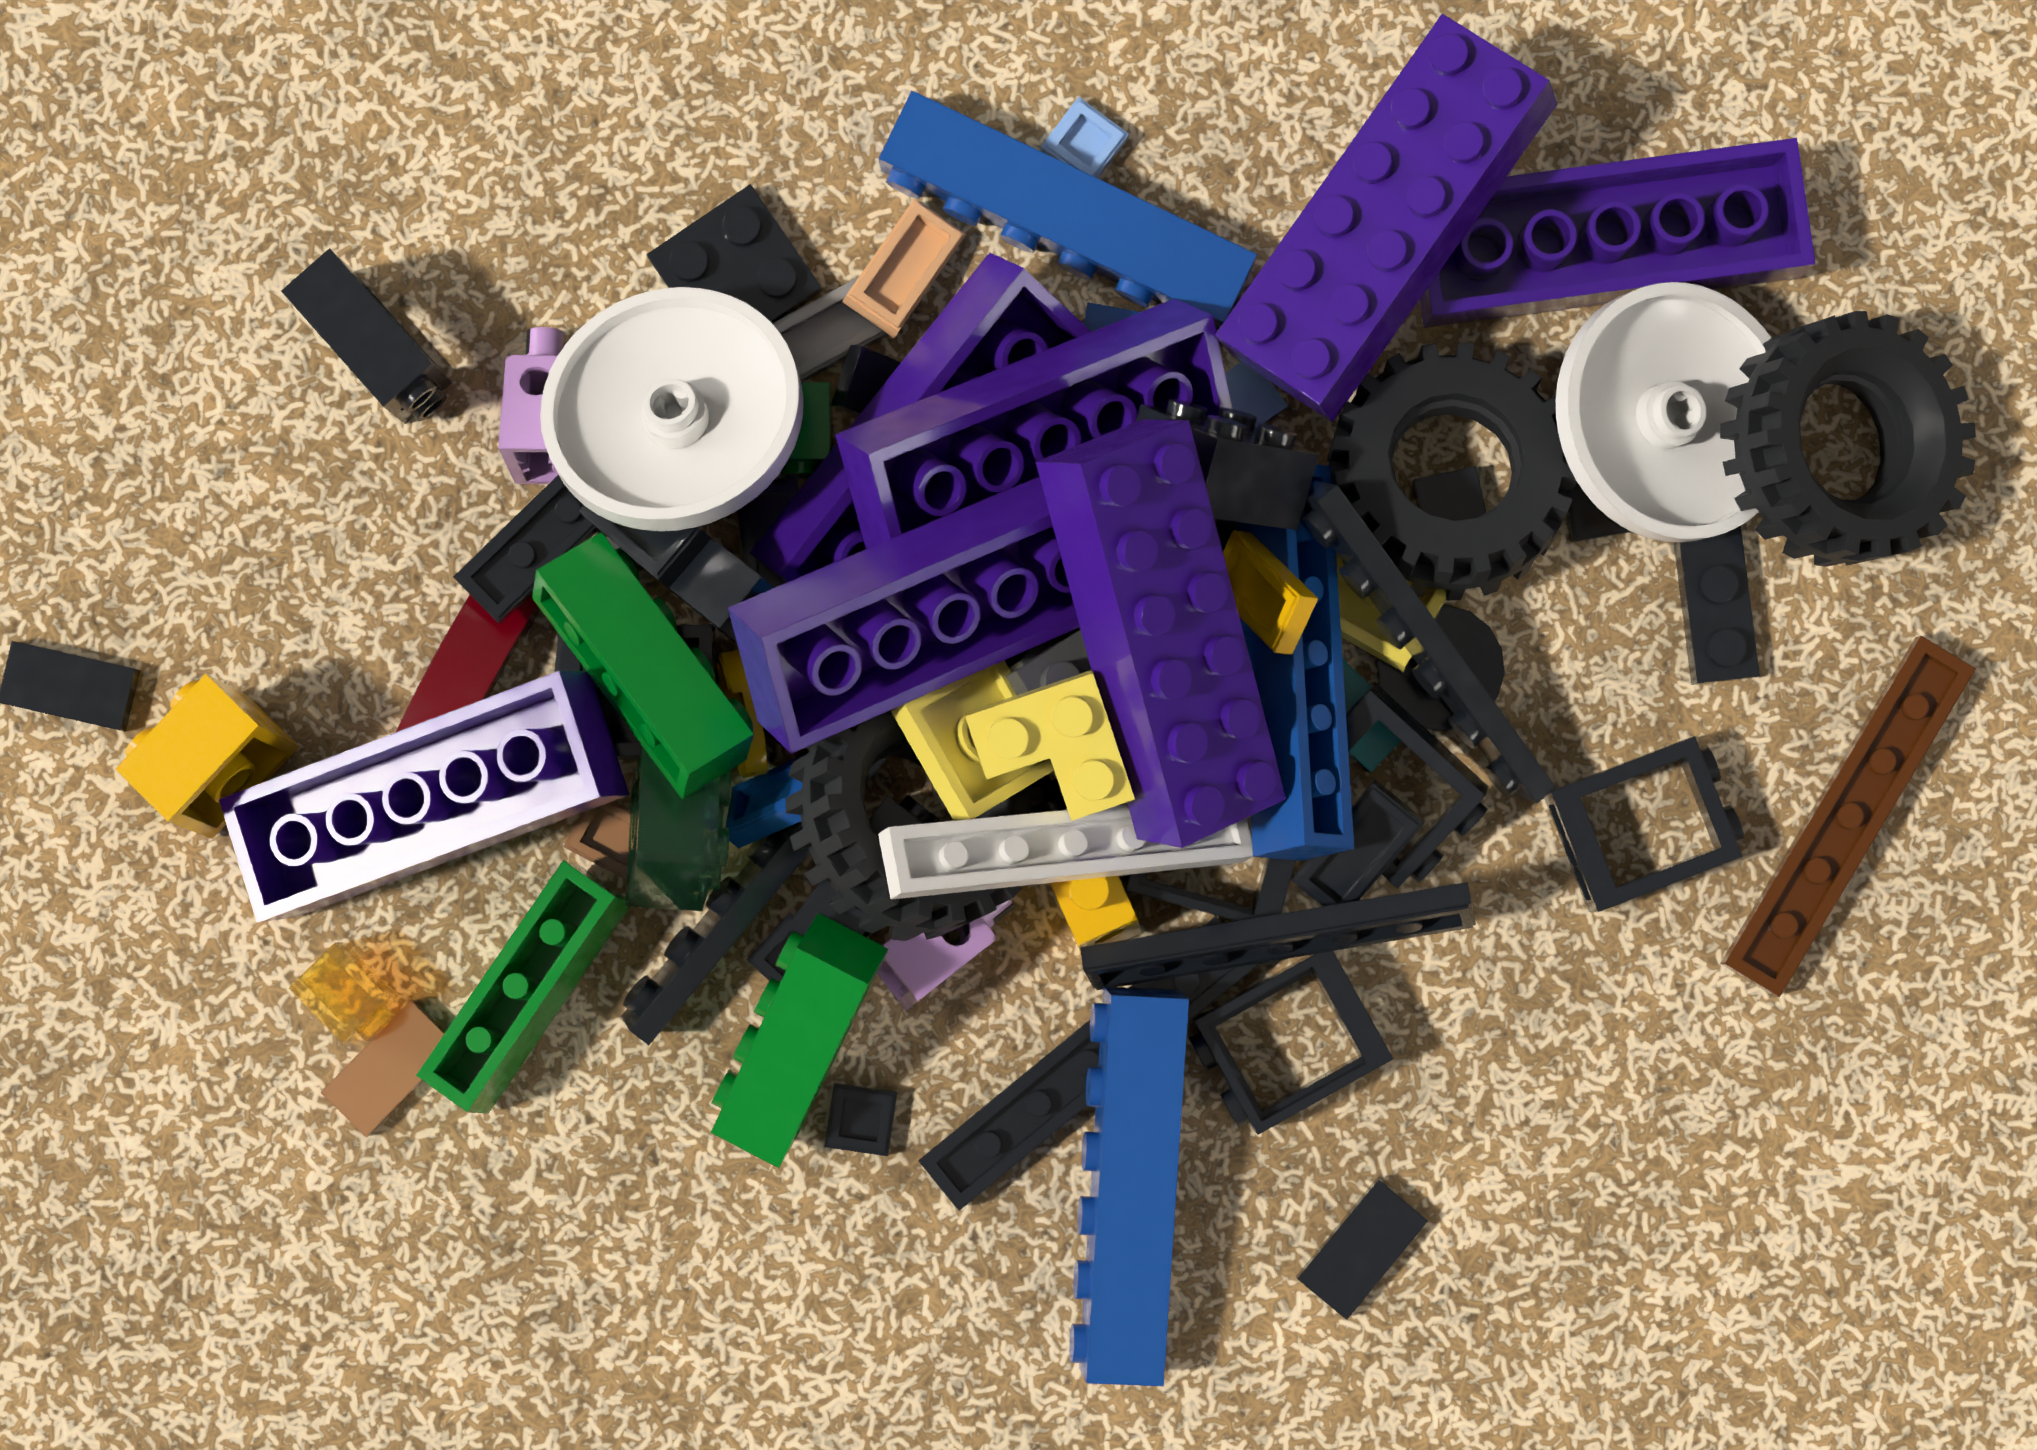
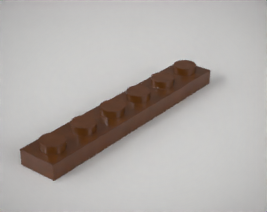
M1923 636L1914 638L1720 964L1774 997L1782 995L1976 670L1975 667Z

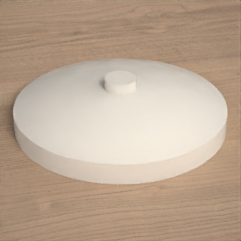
M1679 282L1658 283L1644 286L1606 303L1592 314L1573 338L1566 351L1557 382L1556 421L1558 434L1568 466L1582 490L1597 508L1620 526L1654 540L1689 542L1724 534L1749 521L1759 512L1756 508L1741 511L1734 498L1746 490L1739 473L1725 476L1722 463L1723 461L1735 458L1734 440L1720 438V424L1735 420L1738 409L1725 402L1729 388L1749 381V378L1739 368L1747 358L1765 353L1763 343L1771 339L1763 326L1745 308L1727 296L1703 286Z
M690 287L664 288L637 294L613 304L591 318L570 338L552 365L544 386L540 412L541 431L545 447L558 475L573 496L597 515L626 527L649 531H677L709 524L734 513L755 499L772 483L783 469L796 445L803 417V392L799 373L787 343L775 326L758 310L737 298L713 290Z

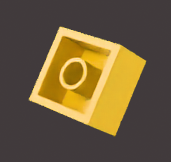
M205 673L200 680H193L187 683L175 694L170 703L172 709L155 727L146 728L131 740L125 751L126 758L115 770L168 822L213 839L226 825L219 799L268 781L300 746L248 695Z

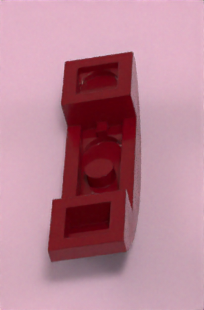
M471 595L468 596L431 660L396 732L490 696L521 637H526L540 611V608L532 599V595L502 624L497 623Z

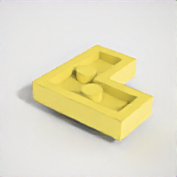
M1091 670L964 713L986 780L1050 758L1071 821L1135 800Z

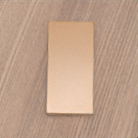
M914 198L842 302L892 338H895L967 234Z

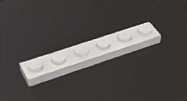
M1128 804L1117 805L1073 821L1070 819L1068 810L894 826L888 827L878 834L890 899L1243 863L1253 857L1252 840L1247 818L1193 844L1180 848L1138 840Z

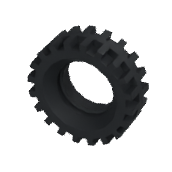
M1853 311L1838 317L1834 315L1772 337L1763 343L1765 353L1747 358L1739 368L1749 378V381L1731 387L1728 390L1725 402L1738 409L1735 420L1720 424V438L1734 440L1735 458L1722 462L1725 476L1739 473L1746 491L1734 498L1741 511L1756 508L1763 519L1755 531L1764 540L1785 536L1787 540L1782 553L1793 559L1814 555V565L1828 567L1842 563L1848 566L1912 551L1922 546L1920 538L1939 535L1948 526L1939 513L1960 508L1966 495L1954 487L1957 478L1973 475L1975 460L1962 456L1963 440L1976 437L1975 423H1961L1957 407L1958 404L1969 400L1964 386L1950 389L1944 374L1953 364L1945 354L1929 358L1924 353L1923 348L1929 338L1919 329L1900 335L1897 334L1899 318L1886 314L1868 320L1867 311ZM1825 384L1839 385L1852 391L1869 410L1879 433L1880 463L1874 484L1864 496L1856 500H1842L1829 494L1812 475L1802 452L1800 422L1807 399L1815 389Z
M1459 342L1455 355L1439 356L1436 343L1421 345L1417 359L1405 362L1401 354L1398 353L1387 359L1383 373L1376 378L1368 373L1359 384L1355 397L1351 402L1346 401L1340 413L1327 461H1329L1328 466H1331L1332 484L1338 485L1404 578L1412 582L1411 587L1418 597L1422 598L1427 587L1445 589L1446 601L1461 600L1466 589L1476 587L1481 588L1484 596L1497 592L1502 580L1512 575L1518 581L1529 572L1534 560L1540 554L1544 556L1552 545L1573 501L1571 495L1577 482L1568 466L1558 434L1556 396L1547 401L1544 400L1537 392L1542 378L1532 369L1522 378L1508 371L1506 367L1510 356L1497 350L1491 363L1473 358L1474 344ZM1448 414L1475 420L1496 434L1508 452L1512 472L1508 492L1496 507L1477 518L1454 521L1429 515L1408 500L1396 481L1392 461L1396 444L1408 428L1427 417Z
M889 710L807 746L806 748L809 750V753L792 763L789 776L802 782V789L785 798L786 813L801 815L803 829L790 836L794 851L809 849L816 866L804 874L812 886L824 880L830 884L836 894L828 905L839 915L855 907L863 913L859 928L871 934L889 925L892 926L893 940L907 941L922 933L925 934L926 940L944 935L997 910L996 906L1014 898L1022 888L1021 886L890 899L880 841L871 828L864 803L866 777L873 764L887 757L897 756L912 760L922 768L923 766L894 718L892 710ZM1027 786L974 819L1032 813V807L1045 801L1043 787Z

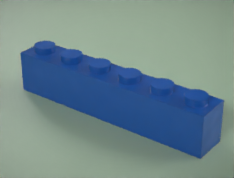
M912 90L878 158L881 171L888 174L886 183L895 190L916 199H920L924 191L945 201L943 210L966 224L977 226L981 218L1003 229L1000 237L1023 251L1034 253L1036 247L1040 246L1060 256L1057 264L1062 269L1086 280H1091L1094 273L1117 283L1114 290L1115 293L1139 306L1149 307L1151 300L1162 304L1176 298L1212 314L1216 331L1219 330L1231 313L1257 257L1256 253Z
M1316 464L1311 483L1320 481L1332 484L1331 466ZM1305 509L1303 510L1302 518L1307 514ZM1302 518L1298 531L1237 522L1236 530L1251 532L1318 597L1317 603L1292 655L1274 653L1240 618L1286 797L1285 800L1250 816L1253 857L1303 861L1354 849L1336 552L1332 546L1328 548L1321 546L1308 532Z
M1103 986L1102 1003H1093L1091 1007L1090 1040L1091 1042H1100L1098 1068L1089 1067L1086 1077V1105L1096 1107L1094 1132H1084L1082 1140V1170L1091 1171L1090 1196H1080L1077 1217L1078 1234L1087 1235L1086 1260H1076L1073 1278L1074 1298L1083 1299L1082 1324L1071 1325L1069 1340L1070 1362L1079 1363V1369L1085 1382L1088 1384L1164 1386L1189 999L1180 990Z

